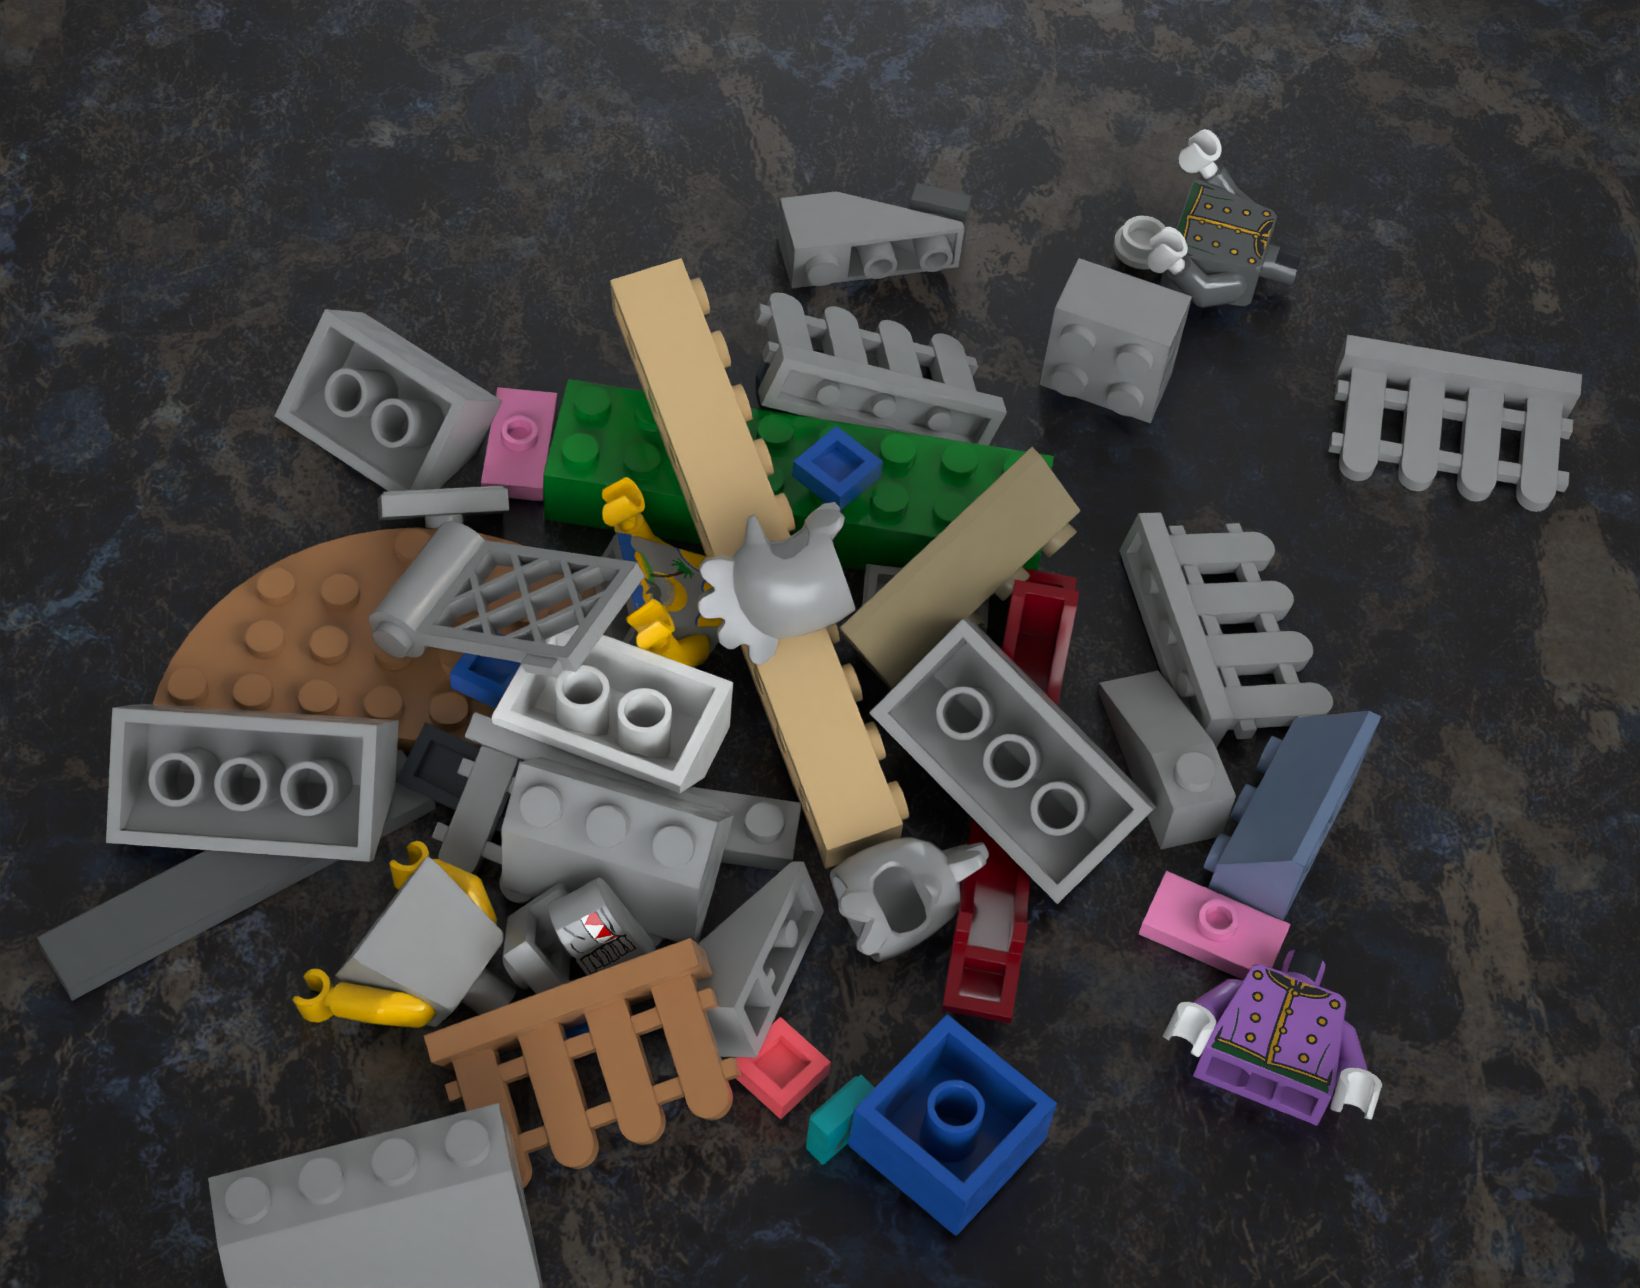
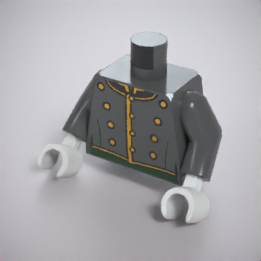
M1203 129L1189 138V146L1180 152L1179 164L1186 172H1200L1201 176L1199 180L1193 179L1177 228L1165 227L1149 240L1150 247L1154 250L1148 254V267L1153 272L1163 273L1160 286L1192 296L1191 301L1198 307L1205 308L1224 304L1246 306L1251 304L1259 277L1292 286L1302 253L1270 244L1277 215L1273 210L1257 204L1237 186L1223 164L1216 165L1214 163L1222 152L1220 141L1210 130Z

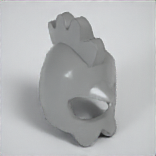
M835 502L821 505L805 519V524L800 531L778 542L768 540L754 513L749 516L747 521L744 544L733 556L717 555L705 558L701 562L699 567L701 576L712 587L703 592L698 598V610L703 617L708 619L723 618L717 629L720 644L727 649H735L741 644H747L748 655L751 661L755 664H764L775 655L779 639L799 637L819 631L841 621L856 610L832 542L845 520V517L840 512V507Z
M904 837L868 847L848 857L832 869L830 879L838 900L839 912L842 916L846 917L850 927L857 936V950L864 955H870L874 961L880 962L906 952L935 934L954 917L959 908V882L987 864L986 859L989 857V852L984 842L971 845L964 844L941 851L931 842L913 837Z

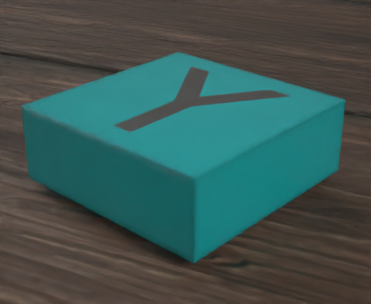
M862 1075L851 1079L810 1115L806 1149L822 1165L848 1144L854 1109L875 1088Z

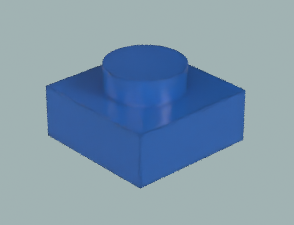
M835 426L793 461L792 477L824 502H835L841 511L881 477L883 461Z
M496 632V635L505 636L503 634ZM464 653L450 672L451 688L496 709L521 663Z

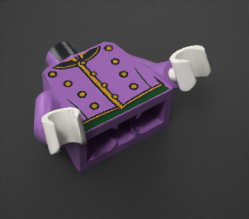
M1304 950L1289 951L1281 971L1263 964H1256L1252 966L1244 981L1227 979L1193 1002L1178 1004L1163 1037L1167 1040H1170L1172 1036L1185 1038L1193 1045L1191 1054L1196 1057L1201 1055L1193 1077L1316 1126L1319 1124L1335 1089L1330 1107L1332 1111L1341 1112L1343 1104H1351L1357 1106L1365 1113L1364 1118L1372 1120L1382 1083L1376 1075L1368 1071L1356 1029L1344 1020L1346 1000L1340 994L1320 987L1326 965L1317 955Z

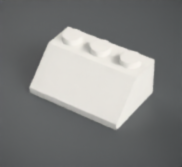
M577 625L546 639V643L565 646L579 626ZM602 635L576 672L562 670L559 676L555 678L527 673L522 665H520L492 715V724L680 794L705 777L730 728L733 682Z

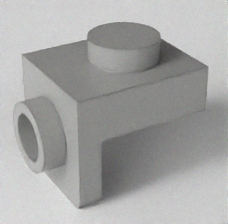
M565 883L555 884L507 917L502 956L503 964L512 980L520 988L528 989L530 987L536 994L569 983L572 955L567 951L557 935L548 912L549 902L572 892Z

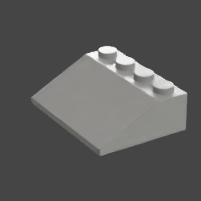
M499 1103L208 1178L217 1247L227 1288H543L514 1141Z

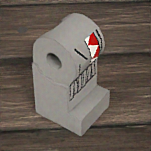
M598 877L581 888L548 904L549 916L557 935L567 951L576 958V962L587 976L656 951L654 941L602 878Z

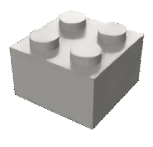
M1078 258L1055 307L1040 385L1056 390L1063 395L1076 397L1111 409L1120 415L1131 416L1151 423L1173 372L1192 296Z

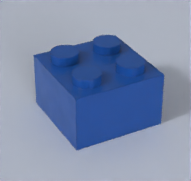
M947 1014L854 1109L848 1146L952 1234L957 1236L1046 1140L1057 1103Z

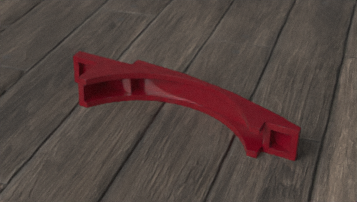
M1024 568L1031 576L1026 581L1016 579L1014 581L1012 594L1009 597L1001 650L1058 706L1079 591L1076 590L1077 577ZM972 818L968 845L984 842L989 852V857L986 859L987 864L963 879L961 883L960 903L956 915L942 1011L1011 1023L1021 958L1028 928L1027 912L1031 877Z

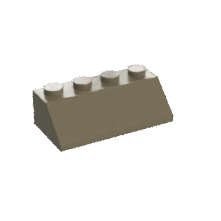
M1031 447L850 617L839 629L840 638L891 691L962 619L972 620L978 626L984 619L976 609L993 593L1003 602L1012 594L1015 579L1026 581L1031 575L1022 566L1040 549L1050 558L1077 533L1069 522L1080 512V509L1043 457Z

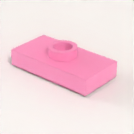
M497 387L496 397L502 400V403L491 423L481 487L504 486V488H508V498L543 501V474L553 439L558 407L557 393Z
M1166 871L1143 920L1139 935L1244 980L1253 965L1263 964L1271 968L1273 967L1291 924Z

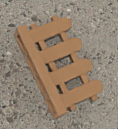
M691 938L424 1035L431 1063L456 1073L457 1080L445 1084L450 1102L464 1101L466 1111L499 1103L513 1137L523 1188L527 1186L532 1176V1165L528 1153L551 1146L552 1153L560 1164L573 1169L585 1168L595 1160L598 1154L599 1142L595 1129L618 1121L622 1134L628 1140L641 1145L651 1144L657 1141L665 1130L666 1119L662 1105L685 1097L689 1109L695 1115L705 1120L720 1119L728 1113L733 1102L729 1080L741 1076L737 1060L734 1057L725 1060L721 1059L706 1011L719 1007L712 988L699 991L697 985L698 981L713 976L705 949ZM654 998L655 1008L633 1015L632 1005ZM587 1022L590 1032L567 1040L566 1029ZM663 1027L678 1077L655 1085L640 1036ZM521 1046L523 1056L501 1063L499 1054ZM596 1052L611 1101L588 1109L574 1060ZM530 1076L544 1126L522 1133L508 1084Z

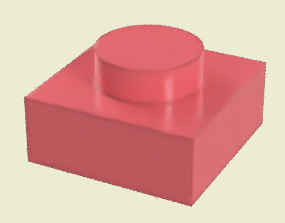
M781 1017L771 1025L757 1058H735L741 1076L736 1079L780 1119L829 1075L831 1061Z

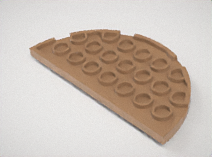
M420 527L384 529L349 535L292 554L261 570L233 589L217 603L188 634L173 656L158 686L153 704L399 720L397 751L402 749L406 753L411 752L425 722L481 748V746L465 738L466 731L474 712L492 718L495 708L451 688L450 672L464 654L463 652L428 647L420 657L405 656L397 658L384 652L373 639L369 616L438 529ZM478 533L486 541L520 545L512 541ZM497 565L483 584L513 571L514 567ZM557 573L531 584V590L534 592L564 578V575ZM595 586L580 592L582 600L596 595ZM515 591L489 603V610L492 611L521 598V591ZM571 597L539 611L540 620L573 605ZM478 609L456 618L450 627L455 628L479 617ZM528 617L496 632L506 636L530 625Z

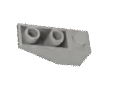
M837 191L780 198L777 239L792 289L808 286H826L831 283L870 278L881 279L887 276L925 271L935 272L942 269L959 267L964 235V225L961 221Z

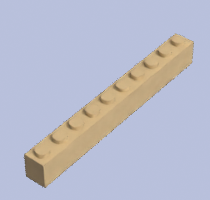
M682 258L610 280L613 312L706 557L709 558L717 555L733 556L744 544L747 521L749 516L754 513L768 540L778 542L789 538V531L795 530V521L791 507L784 493L774 496L767 476L774 474L769 451L762 438L752 439L746 422L752 420L750 404L741 384L731 386L725 368L731 366L729 351L721 331L718 330L711 333L704 315L710 313V306L700 278L690 280ZM836 623L799 637L779 639L775 655L764 664L753 663L748 655V645H740L799 802L802 803L801 807L825 869L842 863L848 857L884 841L901 838L902 820L909 818L907 803L898 782L887 783L879 764L880 760L886 758L879 731L873 721L866 724L863 723L856 702L861 701L863 697L855 670L850 663L841 666L833 644L840 642Z

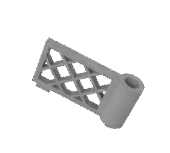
M446 521L439 526L371 613L369 624L373 631L375 643L384 652L393 657H420L428 647L520 662L527 673L557 678L562 670L576 672L645 576L637 562L486 541L468 526L455 521ZM497 565L514 567L513 571L483 584ZM555 573L564 575V578L534 592L531 590L530 585ZM604 581L611 582L606 590L582 600L580 592ZM515 591H521V598L492 611L489 610V603ZM571 597L573 605L540 620L539 611ZM478 609L479 617L455 628L450 627L456 618ZM528 617L530 625L506 636L496 635L495 631ZM579 625L565 646L546 643V639Z

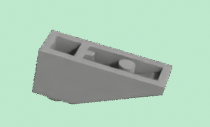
M1159 671L1100 682L1097 691L1132 779L1157 805L1147 817L1160 849L1218 837L1219 833L1224 831L1236 795L1210 736Z
M804 862L789 863L698 944L705 949L713 976L698 981L697 985L699 991L712 988L715 992L719 1007L706 1011L721 1057L757 1058L823 915V907Z

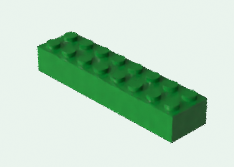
M568 379L543 474L544 520L615 531L614 527L608 526L603 520L602 509L607 502L602 498V490L627 477L635 482L643 495L645 509L641 514L656 537L702 545L644 391ZM751 408L752 420L746 422L752 439L762 438L769 451L774 474L767 476L774 496L784 493L791 507L795 521V530L789 531L790 536L800 531L805 524V519L814 510L826 503L792 477L793 461L830 430L837 426L883 461L881 477L840 511L845 517L844 524L832 540L841 567L862 571L866 570V564L904 568L1026 453V451L755 408ZM1040 454L1052 470L1054 456ZM1041 549L1022 567L1038 570Z

